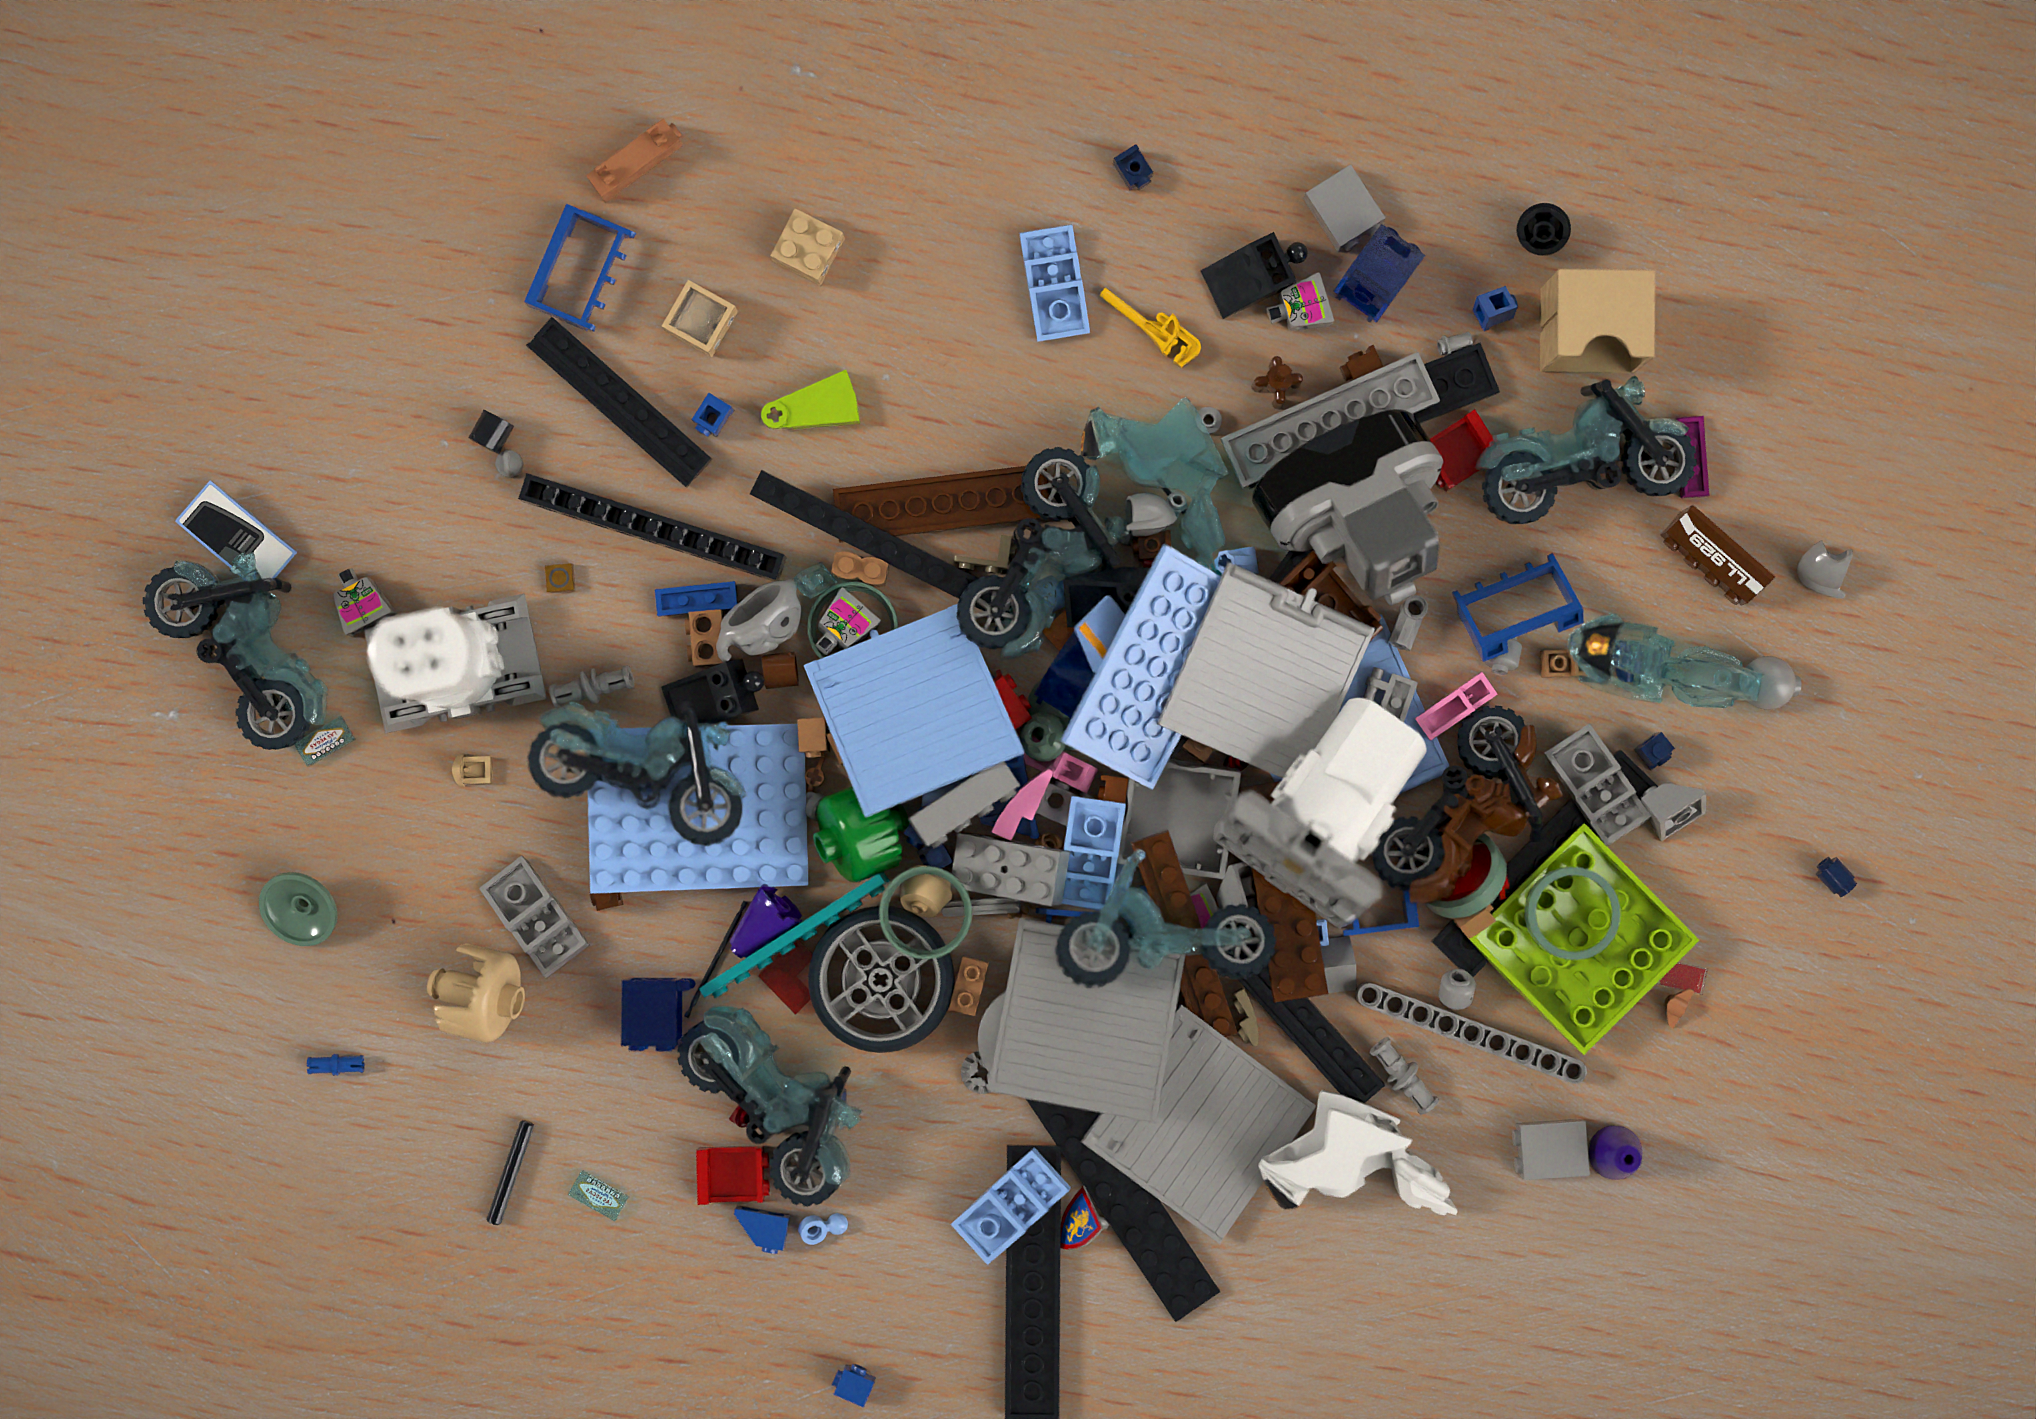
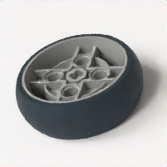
M872 906L845 915L823 934L811 957L808 972V988L817 1016L836 1038L859 1050L888 1053L900 1051L917 1044L931 1034L940 1024L952 999L955 981L954 968L950 953L932 959L935 970V989L928 1008L922 1013L915 1004V1001L919 995L922 983L920 966L929 959H918L905 955L897 950L888 939H873L869 941L861 929L881 925L880 906ZM888 907L890 926L903 929L916 937L907 946L917 950L929 951L946 945L938 932L921 917L901 908ZM840 945L848 956L841 972L843 993L831 1001L827 986V973L831 958ZM861 950L871 952L873 959L869 965H863L859 962L858 954ZM902 955L907 956L911 961L910 968L905 971L899 970L895 962L897 957ZM876 973L880 975L887 974L888 979L885 981L888 984L886 986L875 984L874 980L877 979ZM861 988L866 991L867 998L865 1002L857 1003L853 1000L852 992L854 989ZM893 994H901L904 997L905 1004L902 1008L896 1009L891 1006L890 998ZM857 1012L875 1020L894 1018L902 1030L885 1034L870 1033L854 1027L847 1020Z

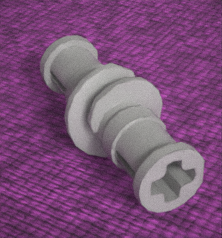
M628 665L623 666L621 670L604 672L599 675L592 668L590 678L587 677L585 672H580L581 680H573L571 683L559 686L552 684L549 690L553 705L556 708L561 707L564 703L581 701L587 697L590 702L596 704L600 700V694L612 693L614 690L626 687L633 689L634 678Z
M1389 1037L1383 1038L1371 1048L1369 1053L1372 1056H1376L1383 1064L1386 1072L1390 1074L1387 1081L1392 1082L1396 1080V1084L1392 1089L1397 1091L1402 1088L1404 1094L1418 1107L1417 1112L1420 1115L1428 1113L1438 1104L1439 1099L1437 1096H1432L1424 1086L1423 1081L1415 1075L1418 1070L1416 1062L1406 1064L1405 1059L1390 1044L1391 1040Z

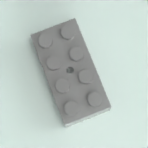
M1001 762L979 771L907 820L924 846L931 844L934 848L948 840L946 834L953 829L957 833L971 824L969 819L974 815H977L979 818L993 810L992 803L998 799L1002 803L1016 795L1015 788L1020 785L1005 762Z
M958 833L952 875L959 879L966 890L1048 906L1062 905L1070 851L974 833Z

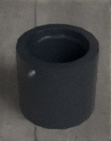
M483 410L468 438L492 452L500 454L514 426L502 418Z

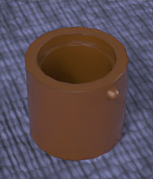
M795 651L762 655V668L766 689L799 686Z

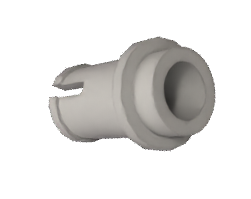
M1469 332L1451 337L1444 335L1441 339L1437 340L1438 352L1440 355L1445 356L1473 345Z
M1176 492L1169 494L1166 502L1178 518L1180 512H1183L1187 506L1185 496Z

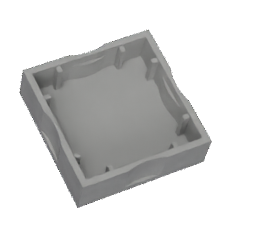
M1169 758L1153 790L1128 777L1126 806L1117 864L1139 867L1131 842L1168 830L1182 872L1224 879L1229 851L1214 841V826L1237 799L1241 776L1240 770L1238 768Z

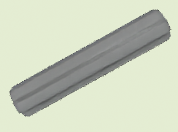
M1006 897L970 899L972 915L1020 912L1021 908L1020 900ZM963 900L949 901L941 910L943 916H964Z

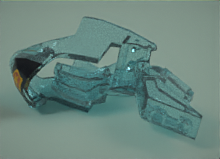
M1187 397L1182 398L1155 425L1128 420L1106 413L1099 406L1092 409L1082 434L1081 456L1084 459L1097 460L1118 452L1123 472L1136 486L1159 489L1171 488L1184 491L1191 500L1179 522V528L1183 533L1180 539L1188 550L1193 548L1198 557L1195 558V561L1198 564L1215 572L1217 568L1212 553L1223 546L1226 539L1217 508L1214 507L1210 494L1216 481L1222 479L1223 475H1227L1228 471L1199 413Z
M1616 613L1585 623L1576 628L1567 640V648L1571 657L1587 675L1579 676L1578 682L1602 692L1631 700L1661 703L1663 700L1661 698L1663 688L1668 685L1672 686V691L1677 699L1691 705V707L1726 708L1732 707L1735 700L1758 701L1763 674L1742 667V662L1737 660L1736 657L1707 646L1688 647L1679 654L1678 658L1670 657L1674 641L1657 634L1658 627L1625 623ZM1619 634L1642 637L1643 641L1617 638ZM1613 666L1634 674L1633 685L1612 676Z

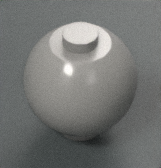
M1763 656L1754 659L1745 667L1739 676V686L1745 699L1751 705L1759 709L1773 710L1785 705L1791 697L1798 696L1801 690V679L1794 674L1792 668L1784 660L1774 656Z

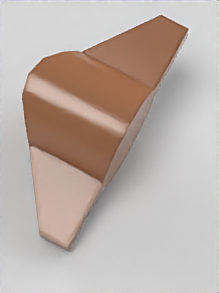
M820 758L817 767L810 768L805 773V780L809 784L807 793L812 792L814 786L823 784L825 775L821 768L825 758Z
M1688 988L1665 999L1669 1027L1674 1029L1679 1018L1683 1016L1694 990Z

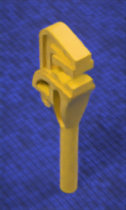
M1106 287L1099 296L1138 325L1157 345L1164 356L1168 357L1171 353V348L1178 344L1177 338L1186 344L1187 347L1182 345L1181 352L1173 360V363L1180 368H1183L1199 355L1201 351L1200 341L1179 325V321L1173 313L1169 317L1165 313L1160 312L1156 316V321H1150Z

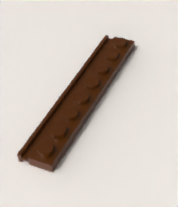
M1165 830L1144 837L1141 840L1132 841L1131 846L1165 944L1186 949L1180 988L1188 1010L1224 1037L1238 1033L1215 968H1210L1208 965L1209 961L1203 957V948L1200 945L1203 930L1169 831Z

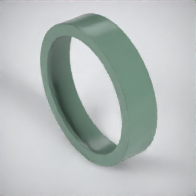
M860 582L837 584L822 593L813 604L807 623L809 641L820 659L828 656L822 653L815 645L818 642L816 625L819 613L824 605L835 597L842 587L848 592H864L879 600L888 612L892 631L899 628L894 607L888 598L873 586Z
M1483 833L1478 836L1475 842L1486 844L1491 853L1492 864L1487 879L1478 890L1463 899L1456 901L1436 900L1425 903L1437 915L1446 918H1462L1473 915L1487 907L1500 893L1506 879V862L1501 851L1486 834ZM1428 849V851H1427L1423 856H1425V857L1428 856V854H1429V849Z
M916 867L898 875L886 888L880 903V923L886 938L903 954L918 959L938 958L954 950L967 935L972 920V904L964 885L951 873L937 867ZM920 874L937 875L953 884L962 897L965 911L964 921L957 936L947 945L929 951L911 948L900 941L894 934L888 918L889 902L896 888L908 878Z
M1578 867L1559 868L1542 876L1530 890L1525 904V921L1531 937L1544 951L1564 959H1585L1601 952L1613 940L1620 923V905L1611 885L1599 874ZM1568 875L1584 876L1598 883L1608 895L1612 907V921L1605 937L1594 947L1579 952L1564 951L1553 946L1542 935L1536 920V906L1543 890L1554 880Z

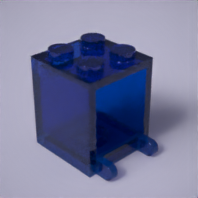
M1381 224L1334 290L1338 294L1336 298L1339 301L1342 298L1366 314L1368 322L1372 320L1378 322L1426 255L1421 252L1418 246L1402 239L1393 228Z
M1075 630L1049 666L1034 693L1038 697L1036 703L1041 705L1043 701L1047 702L1070 717L1067 722L1069 724L1096 674L1090 666Z
M633 977L623 979L621 1046H628V1051H645V1049H648V1046H655V1051H672V1049H675V1046L681 1044L683 991L693 989L696 985L695 980L692 978Z

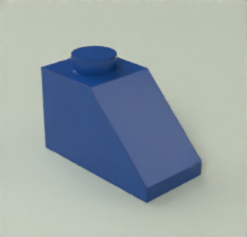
M737 1205L734 1215L755 1246L762 1247L761 1251L771 1254H777L778 1250L783 1251L791 1215Z

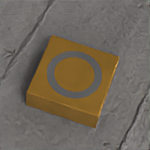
M572 563L545 565L547 593L575 591Z

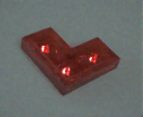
M800 940L794 943L796 948L783 956L780 954L758 975L795 1015L811 1000L809 988L797 975L810 963L813 953Z

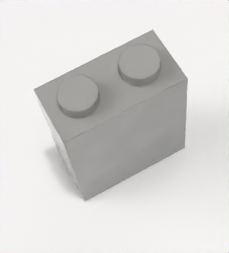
M1351 164L1306 192L1303 198L1337 252L1343 248L1346 251L1354 248L1360 243L1358 239L1365 234L1369 237L1376 234L1382 229L1381 224L1385 220V216Z
M1582 1119L1516 1123V1130H1512L1513 1145L1518 1147V1157L1514 1158L1515 1172L1520 1174V1178L1523 1180L1590 1176L1586 1121Z

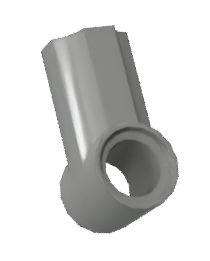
M1418 595L1411 596L1400 606L1398 618L1388 640V643L1400 650H1411L1423 617L1428 612V604L1423 597ZM1408 604L1417 605L1419 615H1412L1408 611Z

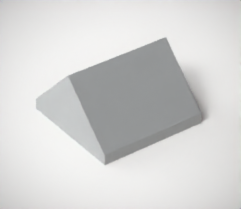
M1350 936L1328 938L1329 945L1321 946L1328 993L1356 990V961Z

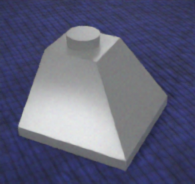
M1663 783L1659 787L1653 786L1649 788L1641 797L1642 804L1651 815L1649 822L1660 841L1665 840L1706 813V793L1703 789Z
M1244 861L1228 866L1225 878L1216 896L1219 909H1223L1230 904L1234 906L1246 904L1248 908L1255 907L1258 909L1251 866Z

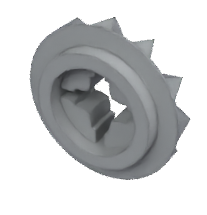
M979 1051L973 1052L962 1064V1081L970 1091L978 1094L991 1093L988 1091L991 1075L989 1072L987 1073L988 1083L982 1077H971L978 1071V1061L983 1068H986Z

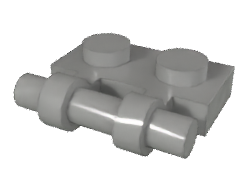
M1374 667L1371 677H1367L1365 683L1367 688L1363 699L1373 701L1377 689L1385 691L1379 706L1404 722L1418 682L1394 673L1391 674L1388 683L1381 680L1384 670Z

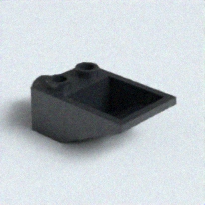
M1272 232L1200 270L1222 319L1280 293L1283 289L1296 284L1297 280L1289 262L1295 264L1302 263L1308 256V250L1303 243L1294 242L1289 245L1284 253L1275 233ZM1263 251H1270L1272 256L1269 259H1264L1261 255ZM1274 275H1281L1283 281L1275 283L1273 281Z
M1119 567L1064 577L1067 627L1075 628L1105 596H1110L1122 612L1127 615L1150 568Z
M743 659L718 664L661 686L674 727H686L682 723L684 713L680 708L681 703L684 701L690 702L692 707L695 708L699 726H715L758 711L759 708L754 692H758L763 688L764 678L757 671L747 673Z

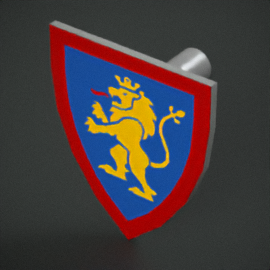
M1082 1186L1072 1198L1062 1217L1060 1248L1073 1250L1086 1246L1103 1229L1109 1226L1106 1218L1098 1216L1085 1186Z

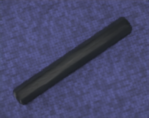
M522 1120L519 1122L486 1219L490 1224L500 1225L502 1223L534 1129V1124L529 1121Z

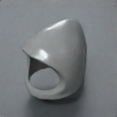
M1139 493L1128 496L1126 499L1125 510L1128 523L1126 529L1133 536L1157 534L1167 526L1172 525L1177 519L1173 509L1159 495Z
M1819 541L1803 555L1798 563L1797 574L1799 580L1807 588L1815 592L1843 599L1845 593L1840 590V587L1851 562L1853 550L1847 549L1841 554H1831L1826 550L1823 541Z

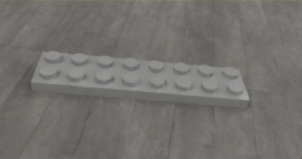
M1419 352L1229 434L1220 440L1243 489L1318 456L1316 453L1304 451L1303 449L1305 448L1300 446L1339 425L1359 419V425L1354 439H1357L1369 432L1439 403L1440 399Z

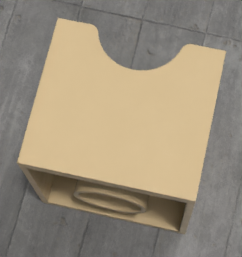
M1558 269L1540 289V328H1543V331L1540 333V372L1634 373L1654 358L1655 271Z

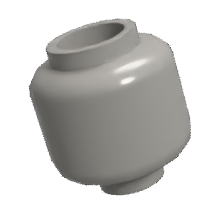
M1516 637L1507 640L1508 653L1484 661L1487 666L1492 668L1491 671L1493 673L1506 675L1508 671L1518 668L1522 645L1517 641Z
M1454 969L1448 971L1441 979L1438 993L1439 999L1445 1006L1451 1009L1467 1008L1473 1001L1476 982L1465 970Z

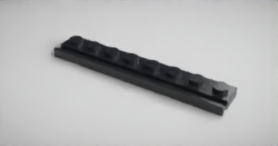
M553 317L538 331L533 340L526 345L686 488L712 461L708 454Z
M1243 924L1236 925L1238 932L1243 931L1245 928ZM1232 931L1227 933L1228 935L1233 936ZM1247 931V938H1254L1253 935L1249 931ZM1220 939V947L1223 948L1224 946L1228 945L1230 941ZM1258 943L1245 944L1255 954ZM1229 949L1224 952L1227 956L1234 959V951ZM1241 949L1239 953V960L1249 959V957ZM1267 965L1257 975H1252L1248 979L1238 978L1240 983L1340 1094L1366 1103L1385 1086L1381 1078L1309 998L1273 1003Z

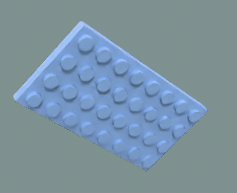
M1162 546L1061 739L1062 742L1153 790L1182 735L1157 724L1221 576L1171 547Z

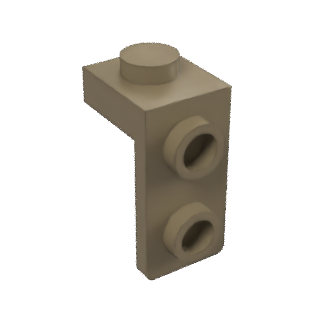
M1001 535L997 561L955 555L954 563L959 564L960 569L975 570V566L985 567V572L1001 574L1002 570H1007L1009 559L1015 557L1016 545L1011 543L1012 536Z

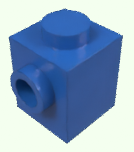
M846 1365L843 1371L838 1370L832 1383L836 1387L834 1395L864 1408L876 1377L867 1374V1369L860 1365Z

